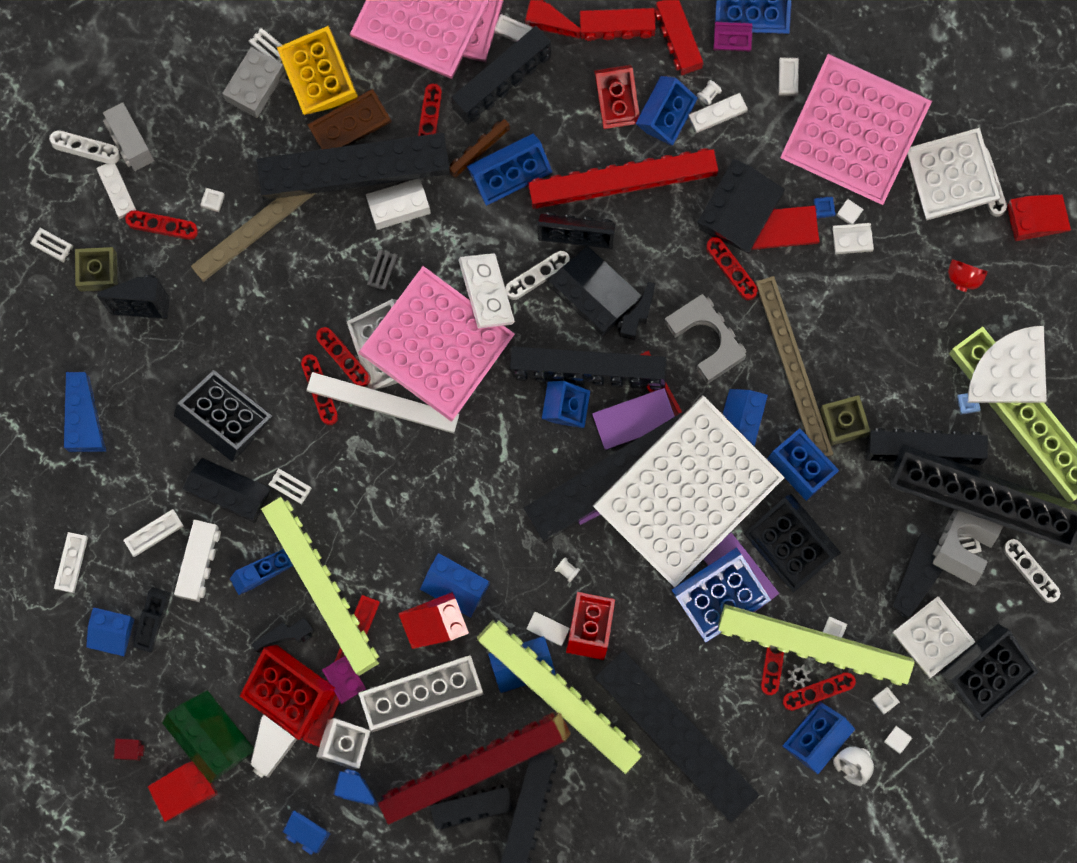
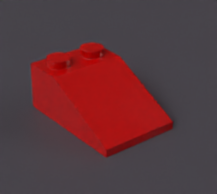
M626 65L595 70L603 128L608 129L636 124L640 115L633 67Z
M1062 194L1026 196L1011 199L1007 205L1015 242L1071 231Z
M453 592L398 613L412 649L451 641L469 634Z
M577 592L566 653L601 660L605 659L615 599Z
M193 761L177 768L148 786L164 822L218 795L213 783L210 784Z

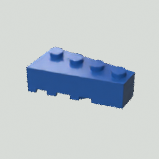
M66 372L64 448L68 452H107L90 377L85 372Z

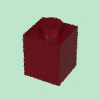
M115 739L114 759L141 761V756H144L145 745H142L141 740Z

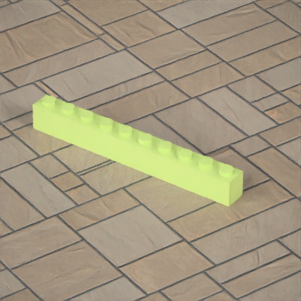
M280 497L261 509L355 673L360 676L378 665L377 658L379 655L374 647L370 649L367 644L369 641L368 636L364 630L362 632L359 630L357 625L360 623L355 614L351 615L349 613L350 605L345 597L341 599L338 594L341 591L335 581L332 582L329 576L331 573L327 566H322L319 560L322 557L317 549H312L310 545L312 540L307 532L303 533L300 527L303 524L298 516L294 518L291 513L294 509L288 500L284 501Z
M724 604L718 624V630L723 635L732 637L734 634L740 636L741 640L751 642V640L758 641L759 645L764 647L772 645L785 653L793 651L802 658L814 657L817 662L824 664L828 661L834 663L835 667L841 669L846 667L852 668L858 674L866 672L879 680L887 678L896 685L908 684L915 663L911 657Z

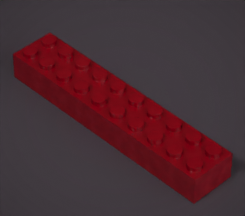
M552 712L544 716L539 723L533 721L521 729V732L519 729H516L504 737V740L501 737L490 742L486 746L487 748H484V746L478 747L468 757L464 754L456 758L451 765L447 762L439 766L434 773L428 771L416 779L417 781L411 779L405 782L403 786L399 787V790L397 787L390 789L386 794L382 795L383 799L378 802L388 825L564 742L571 733L561 713L555 715Z

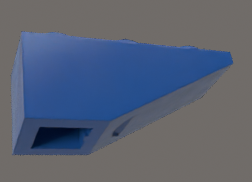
M282 549L236 570L230 577V580L238 595H241L289 569L293 564L285 550Z

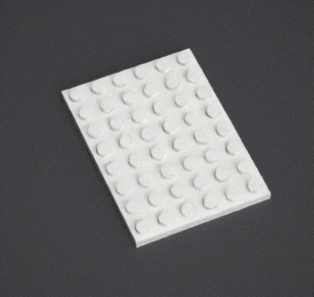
M702 396L593 507L661 575L676 587L784 477Z

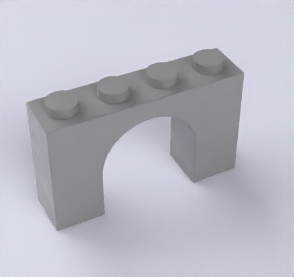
M701 294L666 317L664 323L674 338L696 325H706L717 332L720 338L719 349L697 365L698 372L704 381L709 384L745 360L746 349L734 339L736 336L730 327L727 329L723 323L725 322L723 316L719 312H715L711 299Z
M954 509L950 515L952 520L949 519L944 528L947 533L943 532L939 539L941 545L938 544L933 552V555L936 557L932 564L975 586L982 576L988 561L966 550L960 544L958 536L973 538L992 548L1003 526Z

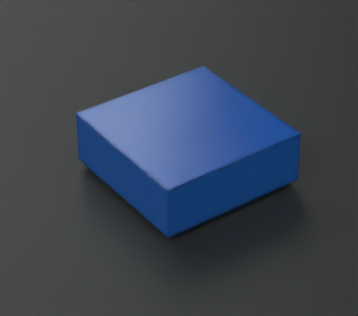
M833 197L814 199L817 218L835 216Z

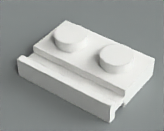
M871 223L832 227L835 254L873 251Z

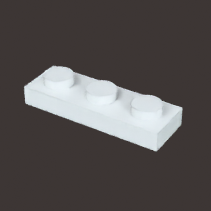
M738 93L689 114V119L695 132L698 133L745 113L748 109L741 94Z
M104 164L98 167L97 171L119 219L126 217L129 211L136 210L116 164Z
M172 509L125 538L124 542L135 557L184 526Z
M68 532L54 589L70 593L75 592L88 540L87 536Z

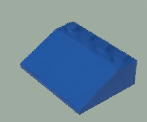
M716 0L715 22L752 23V32L789 33L791 0Z
M737 547L672 589L675 597L705 642L721 633L718 630V624L724 604L754 612L771 601Z

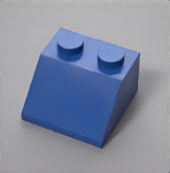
M566 381L548 382L542 419L555 424L584 428L590 391Z
M93 608L88 624L87 648L125 657L135 619L131 616Z
M293 811L283 831L287 834L286 839L294 844L297 841L303 844L302 849L311 855L313 852L319 853L331 834L297 811Z

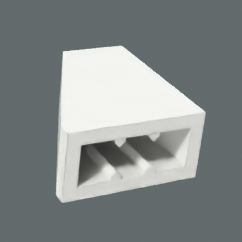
M265 715L261 718L251 765L254 767L253 772L261 778L264 775L269 778L297 740Z

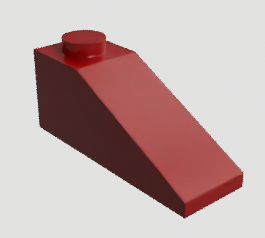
M530 0L525 19L526 25L530 27L537 26L543 31L580 39L581 29L549 3H546L544 0Z

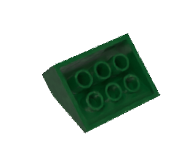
M208 690L170 711L162 721L165 728L210 784L254 752L253 746Z

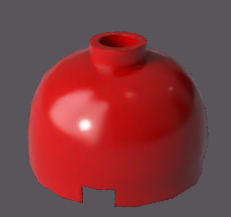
M952 259L948 275L950 281L956 285L955 289L966 292L967 289L974 290L979 288L983 284L988 271Z

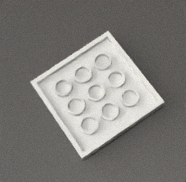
M980 128L910 147L907 156L926 220L1000 200Z

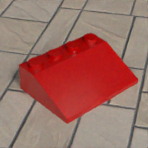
M275 644L263 649L240 697L296 739L301 740L327 705L335 687Z

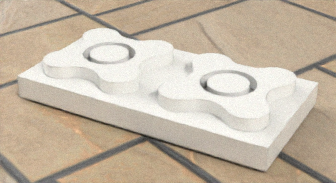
M495 253L460 257L459 264L478 329L512 325L515 321Z

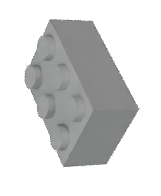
M251 47L222 93L225 101L258 118L280 82L279 80L285 71L284 65Z
M123 102L103 112L106 118L103 122L128 167L132 166L134 171L154 162Z

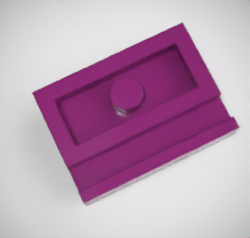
M715 22L714 50L751 52L752 23Z
M346 656L322 669L329 683L335 687L334 692L341 704L355 697L358 693L367 690Z

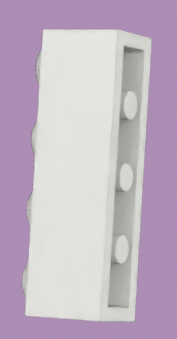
M198 520L193 521L174 592L176 597L200 602V598L204 597L206 587H204L205 579H209L211 568H209L210 560H214L216 553L214 545L215 542L219 541L221 533L217 525Z

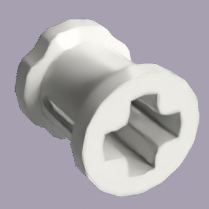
M711 80L707 82L708 85L705 89L697 94L698 98L706 105H710L711 100L716 94H720L722 91Z
M565 557L554 571L560 572L570 583L580 569L571 565Z

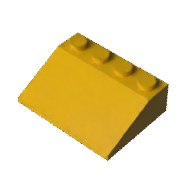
M329 26L277 47L304 115L339 107L358 97Z

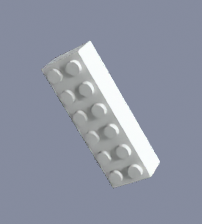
M471 655L358 693L371 732L484 695Z

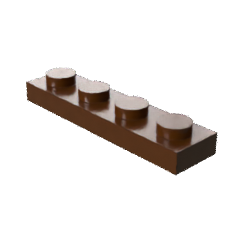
M505 119L501 122H496L488 134L485 133L480 136L478 143L473 147L469 146L460 159L456 158L452 161L449 169L450 174L454 178H457L467 169L468 165L475 162L510 130V124Z

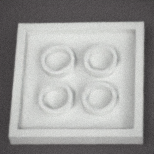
M938 596L892 632L929 679L975 643L974 639Z

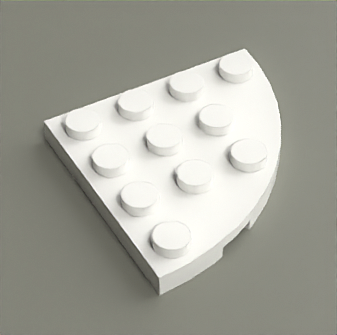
M1034 326L1012 332L988 349L980 359L972 375L968 390V403H1045L1047 401L1044 326Z

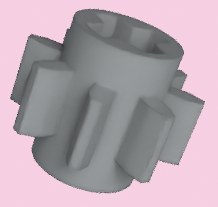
M794 664V671H787L791 675L787 682L792 681L794 683L793 688L797 684L804 688V681H811L807 678L811 671H805L804 664L801 668H797V665ZM801 672V676L804 677V679H800L799 681H797V676H795L794 674Z

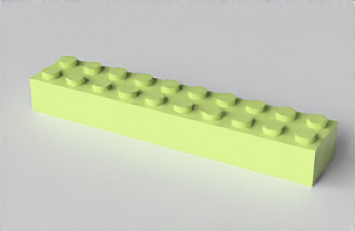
M982 326L955 346L949 354L971 381L980 359L996 342ZM989 403L1065 500L1070 503L1077 499V443L1046 404Z
M492 620L477 637L478 641L554 710L561 713L565 720L626 774L641 758L640 748L631 739L627 742L624 739V733L618 727L612 728L610 726L611 722L602 713L599 715L595 713L597 709L587 699L583 702L580 699L582 696L575 688L571 686L569 689L566 686L567 682L558 673L553 675L551 667L544 660L539 662L536 659L538 657L532 649L529 647L525 649L521 646L523 642L514 633L510 636L507 633V627L498 620L496 623Z

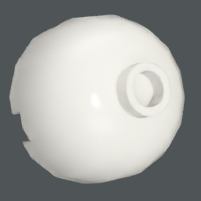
M847 747L834 759L837 771L840 772L842 770L847 776H844V778L858 786H862L863 783L865 784L872 776L874 770L871 755L864 748Z

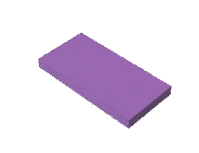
M665 388L592 413L605 450L638 439L675 417Z
M732 533L728 534L703 559L707 566H709L737 547L769 598L772 600L779 594Z

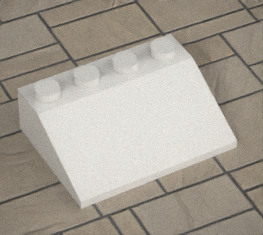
M391 299L347 321L359 361L371 375V381L368 384L369 389L379 390L398 383L358 353L397 300Z

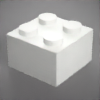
M335 718L328 719L316 757L350 769H359L370 730Z

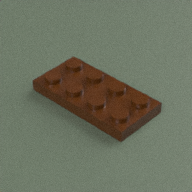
M371 89L308 124V127L321 150L349 146L391 123V119L376 93Z

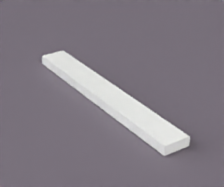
M313 372L307 387V392L453 434L459 418V414H457L451 422L429 405Z

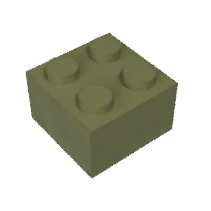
M113 247L75 249V282L80 292L100 291L118 285L117 252Z
M859 395L822 405L820 412L831 446L866 437L870 433Z

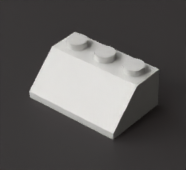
M414 179L366 194L377 230L430 214L429 204L420 179Z

